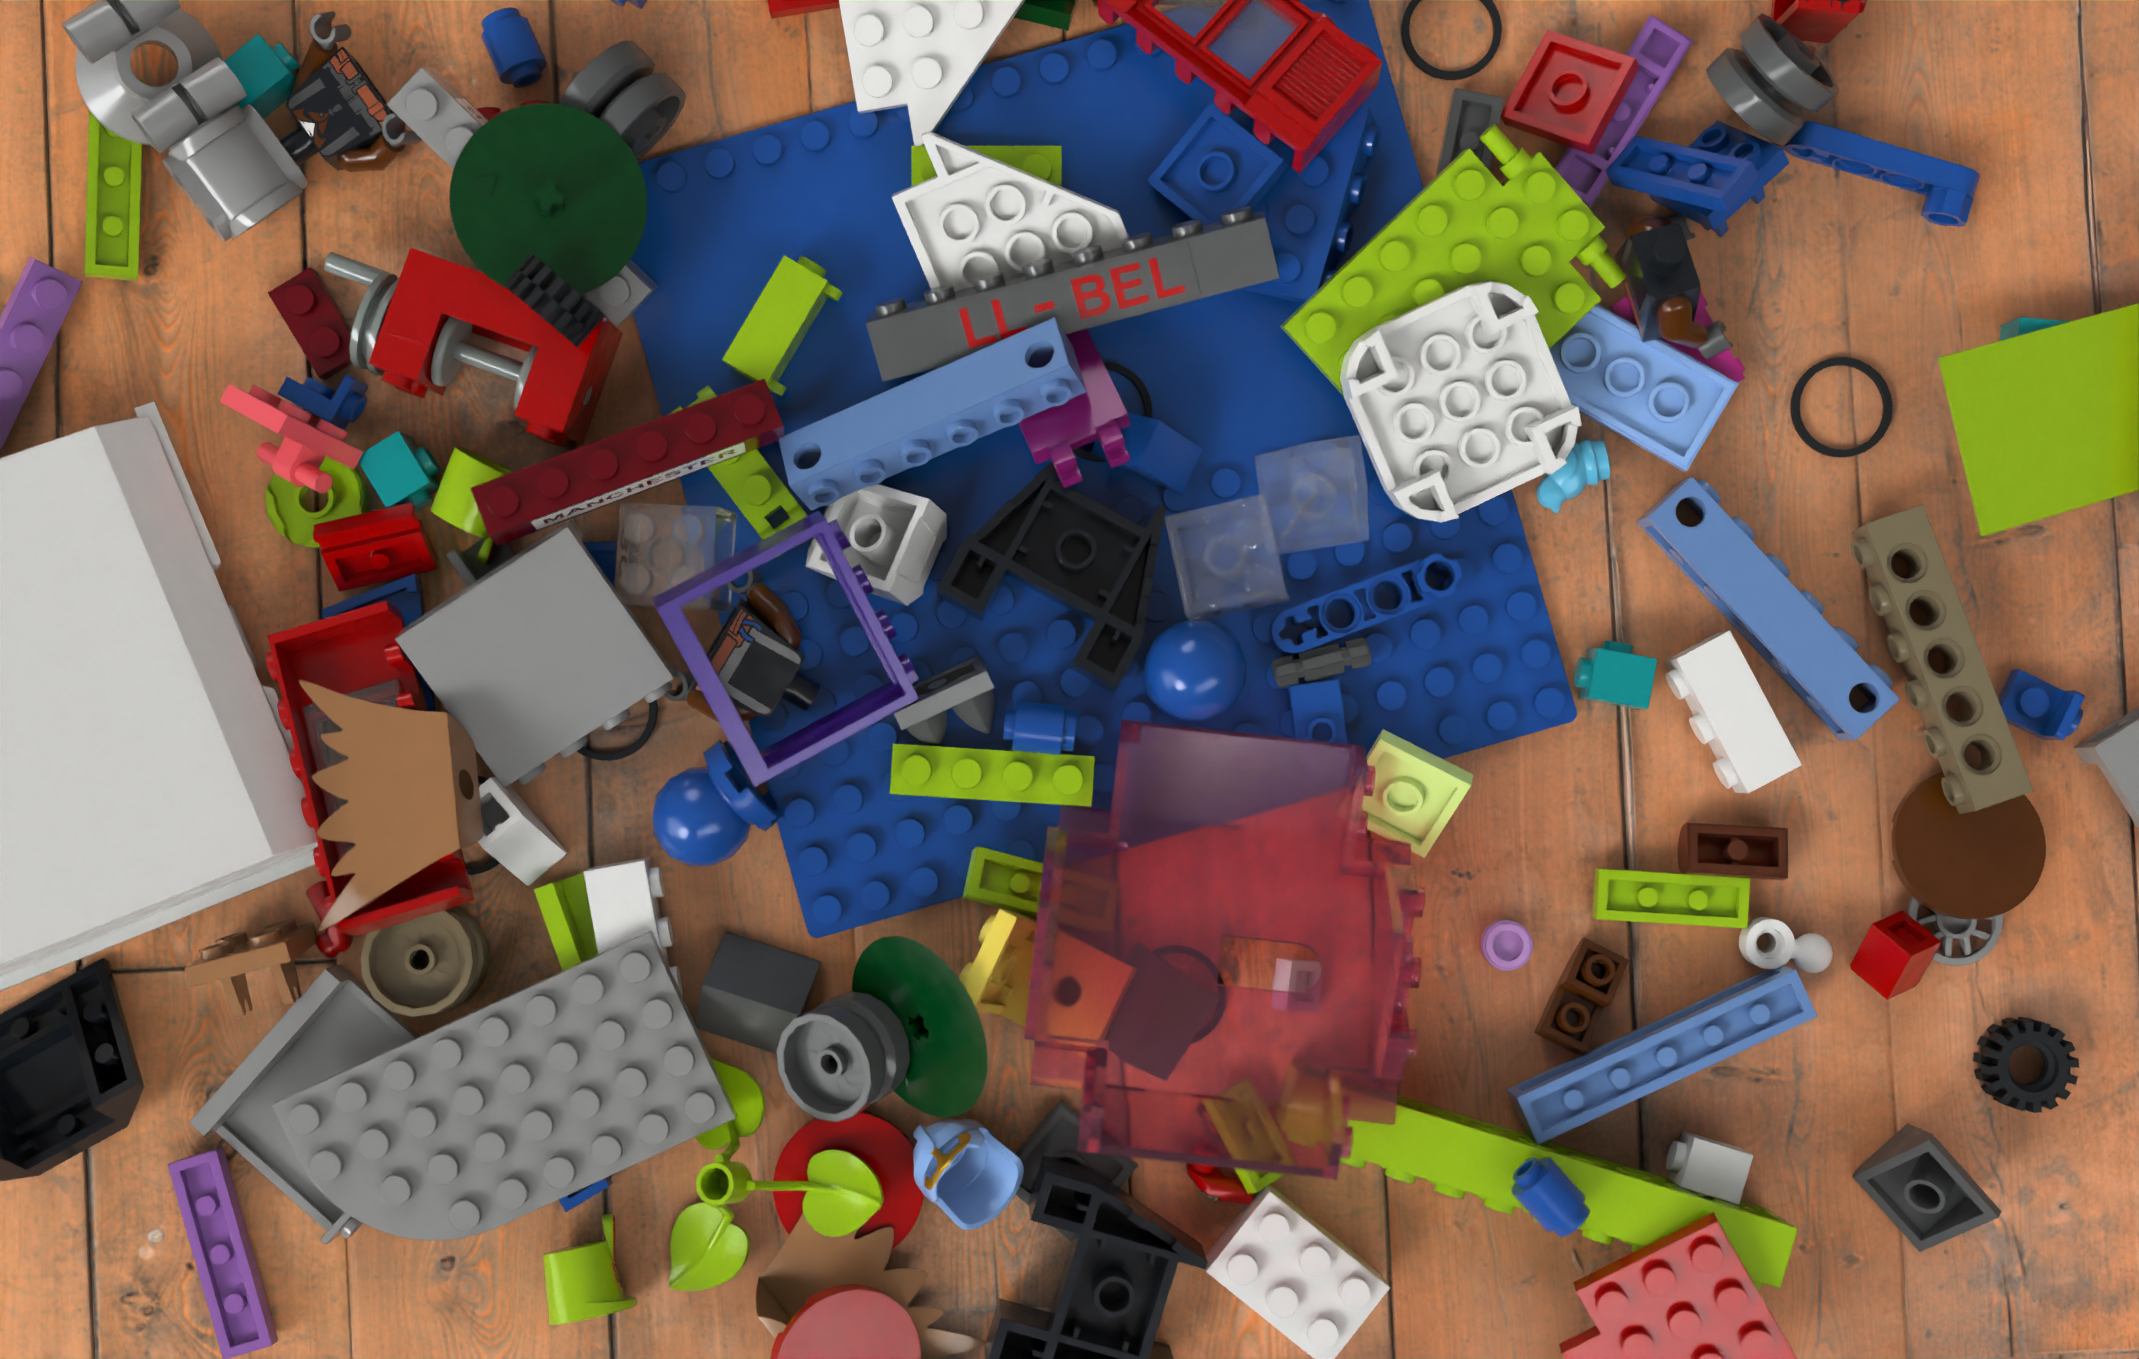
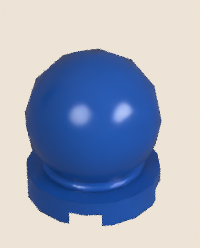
M1186 620L1169 626L1152 642L1144 659L1143 682L1149 698L1163 713L1179 721L1202 722L1222 715L1237 702L1246 683L1247 663L1240 644L1227 629L1206 620Z
M719 740L704 752L707 763L706 767H690L676 774L667 781L655 796L652 816L653 834L670 857L688 866H710L732 858L747 841L751 824L767 831L784 816L782 808L771 790L762 795L757 786L754 787L731 743L727 740L724 743Z

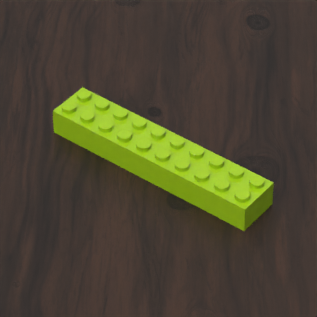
M1293 1062L1289 1063L1273 1116V1121L1281 1136L1286 1138V1144L1293 1148L1309 1153H1315L1317 1146L1330 1149L1331 1152L1336 1154L1335 1159L1342 1163L1364 1169L1366 1162L1369 1161L1385 1169V1175L1410 1184H1414L1416 1176L1424 1178L1426 1181L1435 1184L1434 1190L1442 1194L1464 1199L1465 1192H1469L1483 1199V1205L1506 1214H1513L1515 1207L1529 1213L1511 1192L1515 1183L1513 1174L1517 1168L1532 1157H1536L1538 1160L1550 1157L1585 1195L1584 1203L1590 1208V1212L1586 1220L1578 1227V1229L1583 1230L1582 1235L1607 1245H1612L1615 1237L1631 1245L1633 1252L1714 1212L1759 1291H1761L1762 1284L1781 1288L1798 1230L1794 1225L1763 1207L1743 1201L1736 1204L1680 1187L1666 1177L1549 1141L1538 1145L1526 1134Z

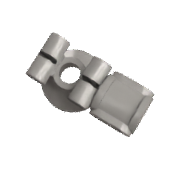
M178 0L96 1L62 23L64 30L78 48L75 65L76 80L85 105L98 122L117 136L131 142L153 146L159 153L169 148L168 157L163 160L166 169L222 241L225 242L230 238L232 240L237 238L303 193L302 189L308 186V182L302 171L266 122L250 104L243 108L234 106V104L247 97L244 88L223 61L212 36L196 19L179 9L181 7ZM145 44L158 45L165 48L174 56L178 64L176 77L169 84L161 87H153L142 83L135 77L130 67L132 51Z

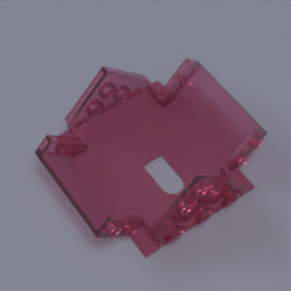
M1121 719L1111 810L1061 805L1058 828L1048 827L1024 1036V1039L1035 1040L1030 1085L1082 1090L1077 1151L1337 1180L1340 1159H1349L1352 1150L1353 1128L1352 1126H1347L1348 1120L1395 1124L1397 1088L1403 1079L1406 1060L1414 1061L1417 1051V1029H1409L1406 1007L1410 988L1418 989L1421 978V958L1413 957V939L1410 935L1413 918H1421L1423 915L1425 887L1417 886L1415 868L1410 866V843L1366 838L1368 812L1361 811L1363 796L1373 795L1375 766L1367 764L1365 746ZM1221 936L1305 946L1315 953L1320 962L1321 973L1319 980L1312 988L1303 992L1217 984Z

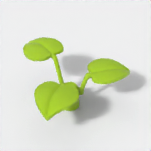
M712 1057V1062L737 1115L735 1119L696 1136L697 1141L709 1150H719L728 1144L729 1146L723 1153L715 1155L716 1163L704 1166L697 1176V1193L704 1202L688 1206L681 1212L674 1224L670 1242L671 1273L669 1288L680 1291H698L719 1286L731 1280L742 1270L749 1255L750 1239L745 1229L731 1223L735 1212L727 1204L743 1201L750 1191H807L803 1200L804 1216L815 1231L830 1237L849 1235L857 1231L882 1208L884 1201L881 1184L872 1168L860 1157L845 1150H824L815 1154L808 1163V1182L752 1180L751 1173L744 1164L730 1161V1159L740 1148L739 1137L751 1136L760 1128L766 1110L764 1093L760 1084L749 1073Z

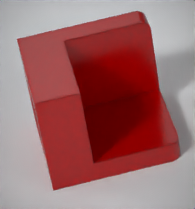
M1902 910L1871 925L1850 967L1852 971L1888 1000L1915 987L1920 982L1941 941Z

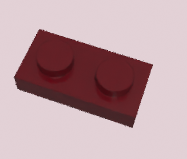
M309 267L268 292L319 378L327 380L352 364L349 348L352 329L316 270Z

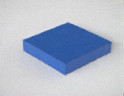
M1210 102L1146 182L1192 220L1201 219L1202 226L1222 221L1221 214L1228 210L1244 206H1251L1253 210L1288 168V164Z

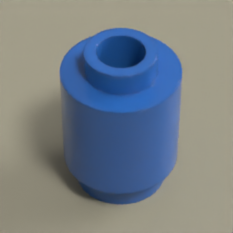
M516 8L500 9L486 16L481 22L484 30L481 38L500 81L504 84H513L516 88L526 87L537 82L542 76L540 72L547 66V61L528 19L521 16Z
M1017 700L1016 710L1006 709L1003 740H1013L1012 751L1060 755L1061 750L1073 752L1077 711L1065 710V705Z
M1532 1157L1521 1164L1514 1172L1513 1180L1515 1183L1511 1190L1512 1194L1546 1231H1554L1559 1237H1564L1574 1232L1588 1217L1590 1208L1584 1203L1585 1195L1550 1157L1540 1160Z

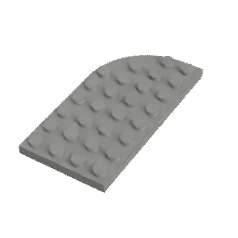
M652 930L272 1104L273 1110L303 1170L314 1185L332 1203L363 1224L382 1232L418 1240L459 1239L492 1230L735 1119L737 1115Z

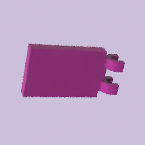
M1087 329L1066 334L1073 345L1087 392L1069 399V401L1060 406H1054L1027 417L1018 423L1036 465L1051 459L1063 488L1083 481L1072 450L1092 441L1099 440L1111 468L1130 461L1129 454L1124 446V437L1120 431L1131 425L1130 419Z

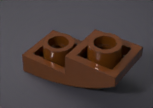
M1582 938L1563 970L1534 1033L1577 1055L1586 1053L1602 1011L1605 1007L1611 1005L1629 960L1586 938Z

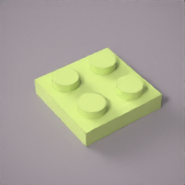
M1382 729L1338 801L1335 813L1425 858L1472 786L1474 775Z

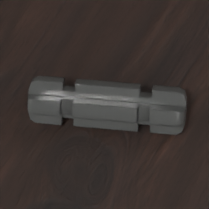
M1360 637L1344 641L1345 647L1339 648L1337 643L1298 653V659L1293 660L1291 655L1277 658L1272 661L1275 682L1278 687L1285 688L1299 684L1298 679L1304 678L1305 682L1344 673V667L1351 666L1352 670L1368 667L1371 664L1369 645L1365 638Z

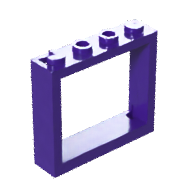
M819 511L652 598L656 609L754 787L919 699L911 684L919 680L914 666L906 653L897 657L889 641L897 636L889 618L883 609L874 612L866 595L874 592L869 579L860 564L851 568L842 551L850 547L846 535L836 519L828 523ZM815 537L890 682L759 751L681 607Z

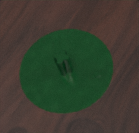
M536 103L519 106L497 115L479 128L468 140L456 161L452 173L449 201L452 222L457 237L476 266L489 278L507 288L504 285L506 281L532 253L580 295L588 293L611 280L623 269L635 253L644 232L647 218V191L644 177L634 154L619 134L599 118L574 107L552 103Z
M888 936L874 941L862 952L857 961L852 980V992L868 993L886 1003L899 1018L909 1042L910 1062L904 1080L894 1092L914 1108L929 1115L954 1117L963 1114L976 1103L982 1093L986 1081L988 1063L985 1034L970 995L954 971L926 946L914 940L898 936Z

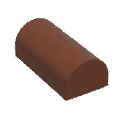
M1686 823L1681 828L1678 840V866L1680 873L1687 875L1785 880L1788 878V828Z

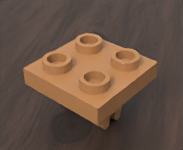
M290 919L269 925L264 928L265 932L253 935L249 939L246 932H239L215 940V945L199 950L201 958L184 968L190 988L220 980L234 1017L244 1016L246 1012L252 1011L245 973L270 967L284 1005L296 1002V999L302 995L294 959L316 944L318 936L314 923L296 926L295 919Z

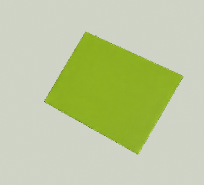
M2139 303L1938 357L1981 537L2139 490Z

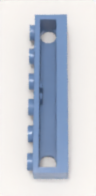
M1054 317L780 437L779 443L790 488L812 511L821 506L833 504L838 499L865 487L877 485L884 479L909 468L921 466L930 459L953 449L967 446L976 439L1004 427L1016 425L1023 419L1048 408L1066 403L1069 399L1087 392L1073 345Z
M1692 476L1680 481L1637 521L1638 525L1840 741H1856L1900 700L1890 689L1893 686L1890 677L1877 665H1868L1856 653L1859 646L1849 633L1840 627L1834 629L1821 615L1824 612L1821 603L1808 591L1802 590L1800 592L1787 579L1790 572L1784 563L1771 553L1765 555L1753 542L1755 534L1752 529L1736 516L1731 518L1718 505L1721 502V498L1711 485L1701 479L1697 482ZM1682 499L1701 519L1697 526H1685L1677 519L1676 507ZM1855 685L1869 699L1858 711L1853 709L1849 701L1850 691Z
M1786 966L1777 969H1767L1506 1089V1092L1526 1135L1539 1145L1817 1017V1014L1796 969Z

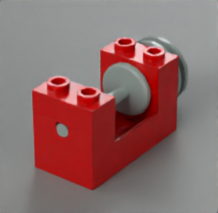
M410 248L400 278L398 279L397 275L333 252L328 254L324 265L326 272L369 286L358 308L351 333L350 361L354 367L361 370L369 369L373 374L383 375L381 381L395 386L398 390L424 399L427 390L443 396L446 386L455 379L462 364L472 365L517 381L514 395V407L516 409L514 415L528 423L526 432L537 436L536 438L562 448H566L568 440L583 445L623 335L606 317L601 320L577 348L513 292L482 272ZM472 333L528 352L525 361L521 362L470 344Z

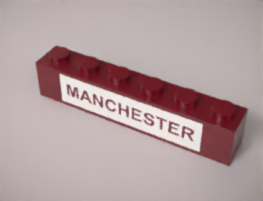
M763 379L471 487L470 489L489 537L499 546L777 442L780 437L785 436L784 426L766 380Z

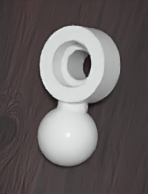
M1769 917L1752 919L1748 922V929L1743 928L1739 936V948L1743 957L1749 963L1764 969H1777L1792 959L1800 970L1806 973H1819L1830 965L1833 958L1832 946L1825 937L1815 933H1807L1794 939L1791 929L1785 923ZM1766 933L1769 937V944L1764 950H1759L1757 940L1760 935Z

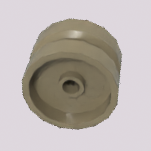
M453 907L368 933L365 937L360 960L363 980L373 998L391 1012L416 1017L450 1011L472 999L485 981L490 956L487 938L478 922L461 908ZM429 955V964L424 967L422 957Z

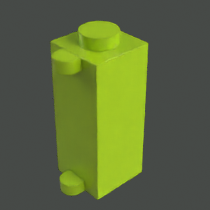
M784 255L722 360L726 365L753 382L765 379L769 391L782 397L786 387L779 383L778 380L827 298L829 297L838 302L843 294L842 291L829 284L823 278L827 271L806 257L800 256L799 260L795 262Z

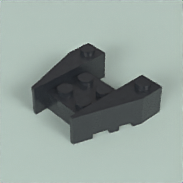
M1051 461L1035 476L1034 480L1011 501L1009 500L986 524L960 545L937 587V596L982 621L1008 575L1093 621L1094 624L1073 660L1070 669L1115 693L1142 644L1166 507L1159 504L1147 527L1144 528L1070 487L1063 488Z
M1043 1155L1028 1202L1031 1221L1074 1232V1236L1051 1311L1047 1312L999 1298L985 1343V1358L1173 1359L1170 1345L1155 1342L1154 1340L1178 1262L1202 1269L1207 1267L1208 1261L1201 1243L1094 1170Z

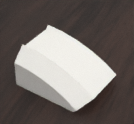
M879 484L865 487L838 499L833 504L827 505L823 516L828 523L835 519L837 520L850 543V547L842 551L851 568L858 564L861 565L874 590L872 594L906 606L924 594V586L942 543L947 540V516L944 511L930 499ZM813 537L808 549L805 567L837 580L818 542Z

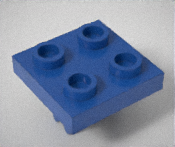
M1717 120L1711 127L1704 130L1688 147L1753 161L1759 174L1757 180L1731 211L1725 213L1651 194L1649 196L1652 201L1701 224L1707 231L1710 229L1715 231L1719 237H1722L1729 230L1726 220L1750 198L1756 204L1765 198L1763 187L1789 164L1783 148Z

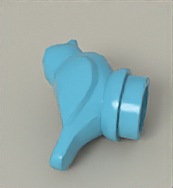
M1585 439L1580 444L1575 442L1574 447L1565 459L1567 464L1552 475L1545 474L1538 484L1536 491L1537 500L1543 507L1549 508L1557 514L1560 512V506L1566 500L1579 496L1586 485L1595 486L1598 485V481L1610 479L1609 460L1603 440L1591 442L1590 439Z

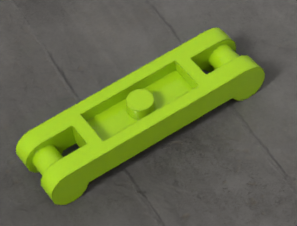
M707 385L696 393L699 398L687 407L717 396L710 386ZM681 406L676 408L671 413L682 410ZM757 449L708 467L762 540L808 516ZM782 507L790 518L773 529L766 519Z

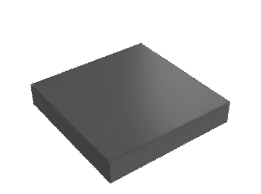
M1060 1099L1015 1153L1022 1161L1024 1167L1022 1182L1016 1195L1028 1205L1043 1155L1090 1168L1119 1188L1138 1167V1163L1063 1099ZM1056 1228L1072 1242L1074 1232Z

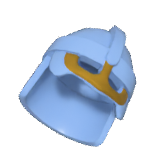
M946 1118L928 1127L920 1123L913 1132L917 1140L913 1151L914 1180L926 1198L936 1203L961 1229H977L989 1223L1008 1206L1016 1195L1024 1174L1022 1161L1015 1153L996 1139L988 1128L973 1119Z

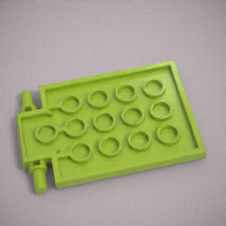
M1496 124L1491 125L1479 138L1501 162L1498 168L1507 177L1502 184L1470 148L1464 149L1280 325L1283 331L1342 395L1340 375L1343 358L1357 338L1368 330L1457 288L1473 283L1492 281L1510 285L1523 295H1528L1539 311L1535 314V317L1550 349L1602 300L1570 263L1575 256L1584 266L1590 264L1611 289L1619 285L1626 278V273L1606 252L1608 245L1599 236V233L1605 226L1540 151L1530 156L1523 147L1517 149Z

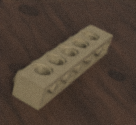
M1923 504L1866 523L1851 532L1854 538L1851 542L1853 557L1857 565L1861 569L1865 568L1872 585L1869 589L1871 604L1875 612L1879 616L1883 615L1890 632L1887 636L1890 654L1897 663H1901L1908 680L1905 683V692L1913 709L1919 710L1926 727L1923 731L1924 742L1930 755L1933 758H1938L1945 777L1942 778L1941 785L1947 801L1952 806H1956L1959 814L1978 811L2033 792V787ZM1893 555L1899 556L1907 562L1909 567L1907 579L1901 578L1893 572L1891 567ZM1912 602L1920 604L1925 609L1927 621L1924 626L1916 624L1911 619L1909 607ZM1930 649L1941 653L1945 660V668L1942 674L1932 670L1928 664L1927 656ZM1949 696L1956 698L1962 704L1963 716L1959 722L1953 720L1946 711V702ZM1968 744L1974 745L1980 751L1981 764L1977 770L1970 767L1965 760L1964 751Z

